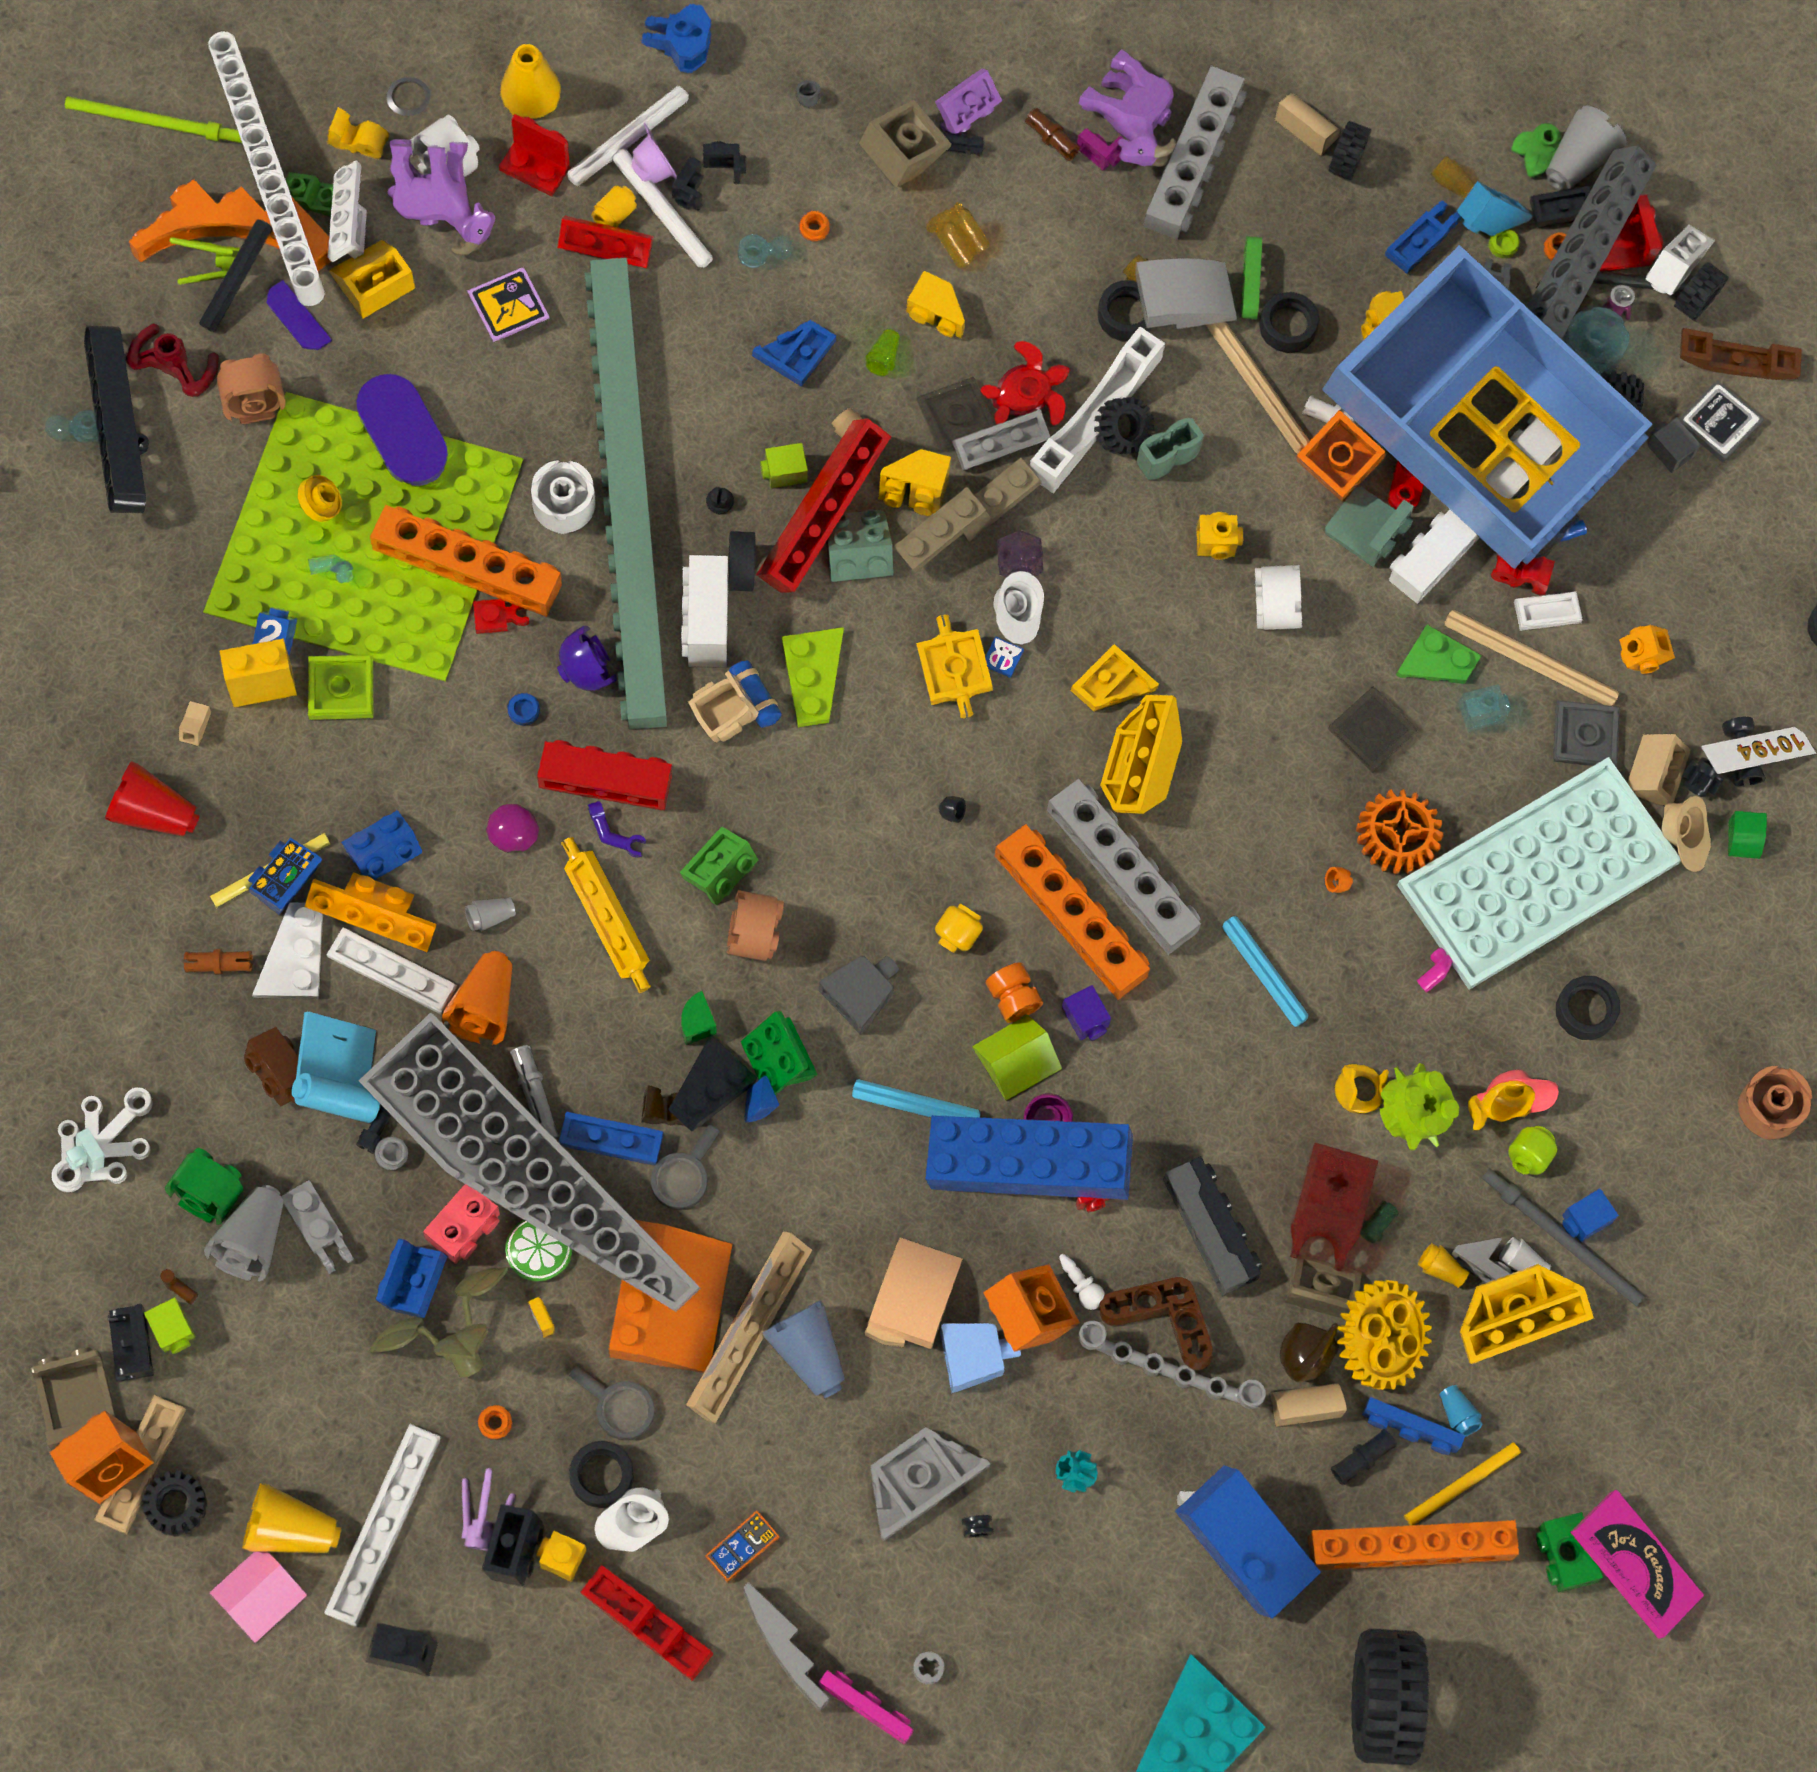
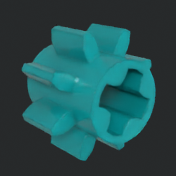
M1068 1450L1067 1455H1063L1058 1460L1056 1479L1064 1481L1062 1489L1073 1493L1077 1490L1086 1492V1488L1091 1487L1095 1483L1098 1470L1097 1464L1090 1461L1092 1454L1082 1450L1077 1452Z

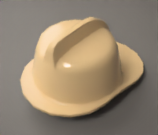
M1692 796L1684 801V803H1669L1665 805L1662 821L1663 836L1678 848L1681 862L1687 870L1692 872L1700 871L1704 868L1711 848L1707 811L1703 799L1698 796Z

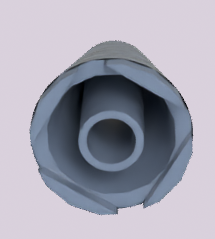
M821 1300L762 1332L765 1339L815 1396L822 1393L824 1398H827L842 1389L840 1383L845 1380L826 1310Z

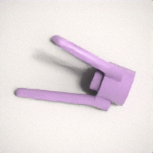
M487 1468L485 1471L478 1520L473 1519L472 1526L469 1481L467 1478L462 1479L463 1531L461 1538L466 1539L465 1547L488 1550L494 1530L492 1529L493 1523L485 1521L491 1487V1468ZM511 1493L505 1505L512 1506L515 1494Z

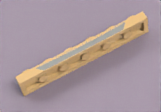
M783 1231L686 1404V1406L711 1423L716 1424L764 1337L762 1332L770 1327L812 1251L792 1233Z

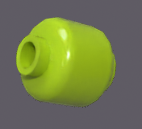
M1541 1126L1525 1127L1509 1146L1508 1155L1514 1169L1519 1173L1539 1175L1550 1165L1558 1149L1555 1137L1549 1130Z

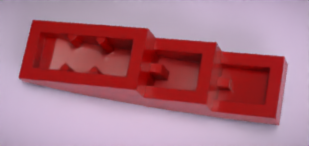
M602 1565L580 1591L585 1598L692 1682L714 1655L710 1649L688 1634L682 1626L657 1609L651 1601Z

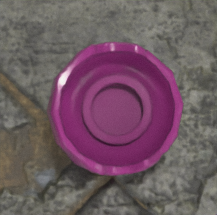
M505 804L490 814L486 832L490 842L495 847H498L499 850L507 853L511 851L524 852L537 840L539 826L535 816L521 805Z
M1045 1093L1034 1097L1026 1106L1023 1120L1073 1122L1074 1113L1068 1101L1060 1095Z

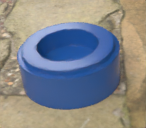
M517 694L508 703V715L517 725H530L539 717V703L530 694Z

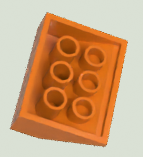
M635 1220L700 1289L675 1312L622 1280L609 1345L610 1358L704 1373L713 1356L733 1244L668 1225Z

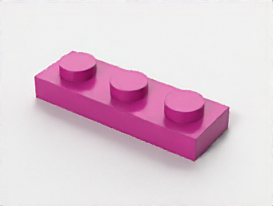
M826 1671L819 1682V1687L905 1745L913 1732V1729L908 1726L911 1721L896 1710H893L890 1714L881 1708L882 1701L866 1690L863 1694L859 1693L851 1687L853 1681L841 1672L836 1671L833 1675Z

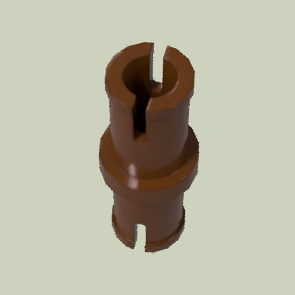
M1039 108L1033 109L1027 115L1025 123L1042 137V142L1045 145H1051L1066 161L1072 160L1079 153L1080 146L1063 132V127L1060 124H1054Z

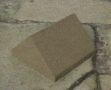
M1298 1254L1285 1303L1342 1318L1341 1313L1350 1312L1346 1302L1357 1301L1354 1292L1360 1291L1362 1272Z

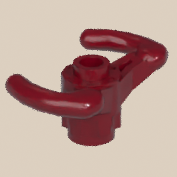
M153 323L141 330L132 340L127 351L125 360L130 368L133 370L148 367L159 369L163 373L178 379L182 386V391L187 396L197 397L208 389L218 371L219 355L212 352L208 355L207 367L200 380L194 381L187 366V354L181 338L170 333L162 334L154 341L153 348L140 353L143 345L150 338L158 334L160 328L157 324Z

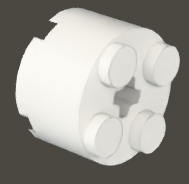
M450 115L440 118L411 139L412 157L416 154L418 155L421 163L417 166L424 175L431 174L427 147L432 145L445 147V153L447 154L450 151V142H468L467 152L463 158L464 178L478 167L476 152L479 151L478 143L472 136H466L459 128L456 120Z
M558 460L545 464L536 472L532 481L531 497L533 511L537 520L551 531L567 534L582 528L590 521L595 511V492L592 477L582 465L569 461L570 463H559Z
M1299 565L1255 568L1257 629L1302 628Z

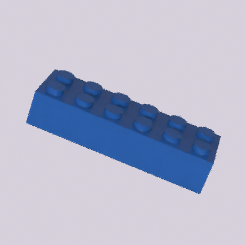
M932 1115L926 1181L931 1189L945 1191L1128 1200L1133 1133L1129 1124Z

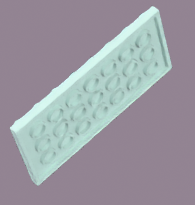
M1608 757L1401 879L1397 886L1438 946L1443 948L1447 955L1449 954L1452 959V966L1470 990L1675 867L1681 862V859Z

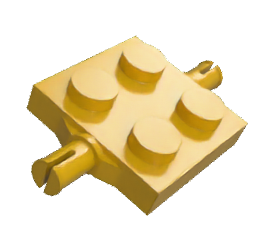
M943 615L945 627L942 617L938 616L936 621L940 635L932 640L916 643L931 705L947 701H957L960 717L966 718L964 706L966 707L968 717H971L974 713L969 698L977 694L993 691L978 629L966 632H952L949 615Z

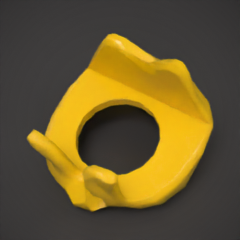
M1345 1065L1335 1083V1094L1338 1102L1344 1109L1352 1113L1365 1114L1377 1110L1383 1103L1381 1092L1386 1086L1385 1083L1388 1080L1389 1071L1385 1069L1382 1074L1378 1075L1373 1068L1366 1065ZM1362 1076L1371 1080L1375 1087L1373 1099L1362 1101L1356 1098L1358 1092L1354 1081L1356 1077Z

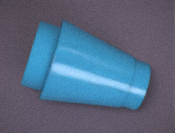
M1457 1385L1447 1387L1439 1394L1453 1431L1461 1433L1466 1437L1482 1427L1483 1423L1480 1420L1482 1415L1462 1391L1459 1390Z

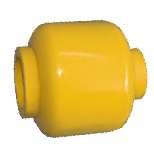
M961 903L958 907L949 906L935 926L936 934L941 937L938 943L952 953H955L957 948L962 951L970 950L983 930V926L979 922L981 916Z

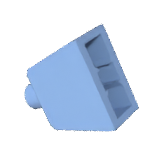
M941 1324L940 1335L952 1393L1003 1376V1359L1021 1356V1351L1014 1352L1006 1339H998L995 1324Z

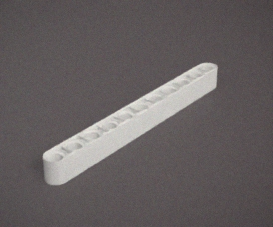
M218 32L210 38L208 42L209 49L299 302L306 306L316 305L324 298V288L239 48L231 33Z

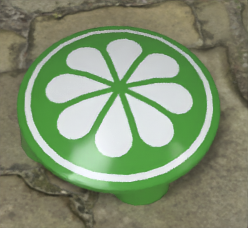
M525 1220L519 1222L511 1230L505 1246L506 1258L510 1267L521 1278L531 1281H546L558 1276L567 1268L572 1255L570 1247Z

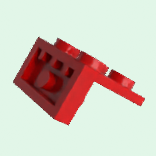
M514 114L511 119L514 143L500 163L499 171L552 197L570 169L568 141L558 131H549L539 126L536 121L529 117L522 118Z

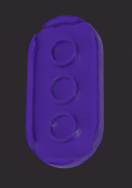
M394 374L379 375L367 381L357 396L358 415L390 474L396 480L402 483L404 481L414 486L426 485L438 479L444 471L448 459L447 446L414 385L407 379Z

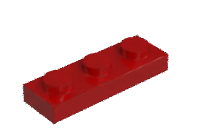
M564 215L561 221L557 248L604 259L627 258V264L647 268L654 236Z

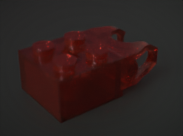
M1314 1143L1309 1153L1290 1226L1292 1238L1290 1257L1297 1259L1306 1240L1314 1236H1321L1328 1239L1333 1245L1334 1270L1342 1271L1347 1254L1354 1247L1360 1235L1378 1160ZM1333 1182L1340 1184L1341 1189L1339 1192L1332 1189L1333 1185L1331 1184Z

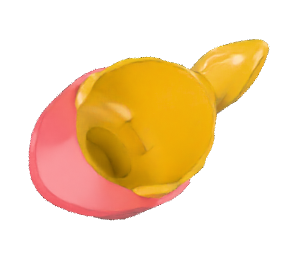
M1520 1069L1510 1070L1498 1075L1489 1084L1486 1092L1474 1095L1468 1101L1469 1114L1474 1121L1473 1129H1482L1487 1118L1505 1122L1515 1117H1525L1530 1113L1549 1109L1555 1104L1558 1097L1559 1089L1557 1084L1549 1080L1532 1079L1527 1072Z

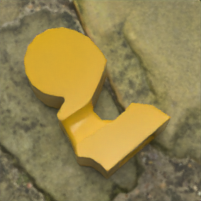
M338 107L328 131L327 144L341 150H350L351 153L358 151L362 155L380 159L383 154L384 145L390 137L388 131L368 120L353 126L349 120L350 115Z

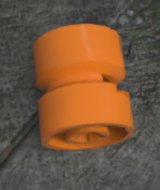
M1021 962L1010 964L996 971L985 982L992 997L1000 1000L998 1008L1007 1023H1013L1023 1015H1030L1036 1012L1044 1003L1036 987H1029L1028 984L1031 978Z

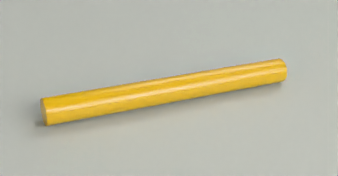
M1512 1442L1405 1514V1519L1410 1526L1417 1524L1521 1453L1520 1449Z

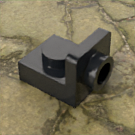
M691 156L672 184V198L684 209L692 207L699 211L702 207V194L697 189L703 179V175L700 174L701 161Z

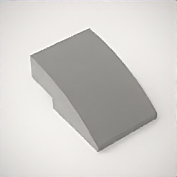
M1162 259L1136 262L1135 275L1146 328L1175 324L1176 329L1237 320L1226 264L1224 262L1204 259Z

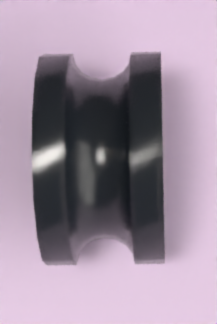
M976 1515L961 1520L962 1525L966 1526V1531L963 1532L965 1538L988 1536L994 1533L993 1528L989 1527V1522L992 1521L991 1515Z

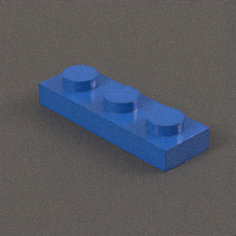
M566 1112L559 1144L565 1148L655 1166L659 1157L663 1131Z
M1372 1397L1367 1401L1362 1416L1369 1418L1367 1422L1370 1425L1379 1429H1387V1426L1400 1431L1399 1436L1412 1442H1418L1419 1439L1431 1443L1432 1450L1444 1455H1450V1452L1457 1453L1465 1438V1435Z

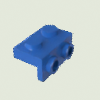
M398 810L384 816L376 823L362 831L356 832L341 842L350 858L358 867L361 875L369 876L373 880L378 879L422 853L413 830Z
M398 1239L395 1249L391 1252L390 1262L384 1278L379 1284L376 1301L391 1311L425 1319L448 1256L441 1251L417 1247L405 1239Z

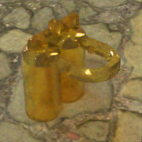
M960 202L955 203L950 210L946 209L935 215L926 224V230L929 233H936L957 268H963L975 259V255L980 254L990 245L988 238L970 210L964 208Z

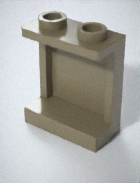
M90 1347L77 1349L71 1353L72 1356L63 1359H58V1357L44 1358L38 1361L37 1366L31 1367L47 1429L45 1436L51 1450L56 1448L64 1438L73 1435L85 1426L90 1418L102 1413L104 1410L116 1418L102 1355L98 1350H92Z

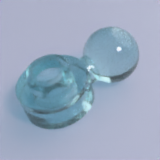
M747 235L739 243L738 258L745 266L756 268L762 266L767 261L768 255H773L779 260L789 258L794 251V244L785 235L774 237L771 243H767L759 235ZM754 250L758 255L755 257L750 256L748 251Z
M92 410L78 412L72 421H68L62 415H53L45 423L47 435L55 440L63 439L69 433H73L74 437L82 443H93L98 440L95 414ZM86 421H90L93 423V425L90 427H86L83 425V423Z

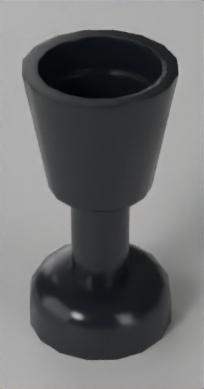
M1746 716L1732 718L1722 724L1724 734L1734 739L1747 737L1755 728L1753 718ZM1761 765L1734 770V785L1737 787L1744 786L1743 779L1749 778L1750 785H1757L1766 779Z

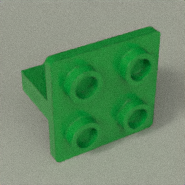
M776 1011L741 1040L743 1049L758 1079L760 1080L762 1077L767 1076L775 1095L787 1085L811 1080L818 1074L791 1018H785L782 1011Z

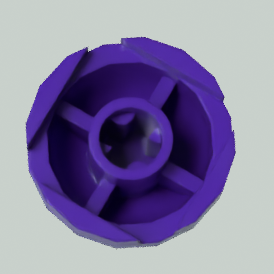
M584 625L568 635L561 644L559 651L561 665L557 666V669L566 683L571 681L579 689L596 691L614 683L617 680V675L610 676L606 668V660H611L603 644L596 635L590 638L586 633L590 628Z

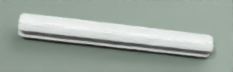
M681 86L675 87L571 168L567 173L569 180L575 186L581 185L612 161L613 156L619 150H626L647 133L644 123L651 130L688 101L687 92Z
M619 150L613 156V162L698 267L704 268L708 266L713 260L710 252L656 185L650 181H642L637 176L631 166L632 155L627 150Z

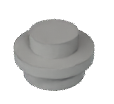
M386 1137L375 1148V1159L384 1169H399L407 1161L408 1148L397 1137Z

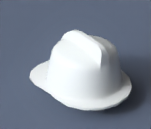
M1018 571L1011 573L1005 578L1001 588L995 594L993 604L999 630L1005 638L1021 645L1031 642L1036 637L1044 602L1042 585L1035 576L1028 572Z
M639 1487L630 1489L621 1499L604 1510L597 1518L595 1525L596 1537L601 1545L607 1549L633 1552L660 1535L667 1528L669 1522L668 1511L661 1500L660 1490L655 1489L652 1491Z

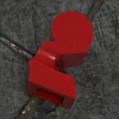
M1497 554L1496 567L1491 573L1493 580L1508 584L1514 588L1525 582L1531 583L1534 594L1540 596L1546 594L1555 561L1543 556L1533 558L1527 565L1522 561L1513 569Z

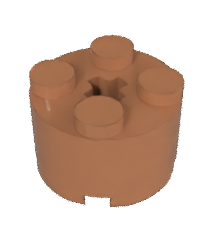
M256 354L252 358L231 359L220 364L217 384L223 414L227 419L232 421L231 417L239 418L240 424L254 423L272 419L275 417L274 411L278 408H281V411L284 409L285 397L279 368L274 362L270 361L269 355Z
M738 890L735 897V902L738 903L737 910L732 911L727 955L766 961L767 958L772 959L773 952L777 950L779 932H775L774 928H777L778 920H781L784 901L777 900V897Z
M1778 1066L1764 1068L1750 1080L1740 1094L1738 1100L1740 1117L1751 1132L1763 1139L1784 1138L1793 1133L1808 1117L1811 1110L1812 1091L1806 1079L1793 1069H1784ZM1777 1101L1779 1105H1775L1773 1102Z

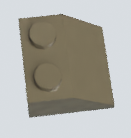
M914 99L870 121L859 142L860 146L896 188L920 175L951 146L948 139Z

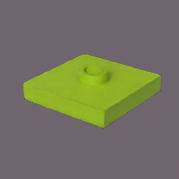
M373 655L308 656L309 720L374 718Z

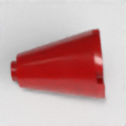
M131 761L122 776L118 789L115 791L105 819L112 823L183 837L186 831L193 833L200 818V815L195 814L197 807L140 764Z

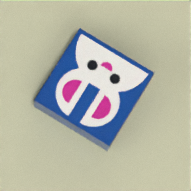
M995 636L985 657L989 669L1011 678L1024 649Z

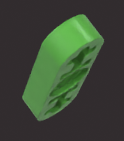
M1246 236L1243 265V277H1245L1244 287H1242L1241 318L1257 319L1262 237Z

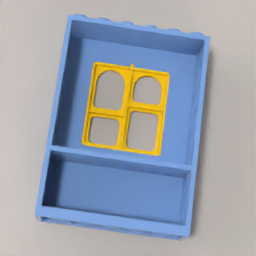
M1460 245L1336 367L1322 389L1513 569L1522 561L1527 565L1552 540L1584 504L1635 454L1649 438L1645 432L1652 426V423ZM1492 379L1497 380L1518 401L1517 406L1499 424H1493L1471 402L1472 398L1482 387ZM1457 413L1466 415L1496 444V449L1477 468H1471L1438 436V432ZM1527 413L1536 416L1560 440L1562 455L1556 463L1545 466L1534 462L1508 438V432ZM1507 457L1513 459L1526 472L1529 478V490L1518 499L1503 497L1486 481V477Z

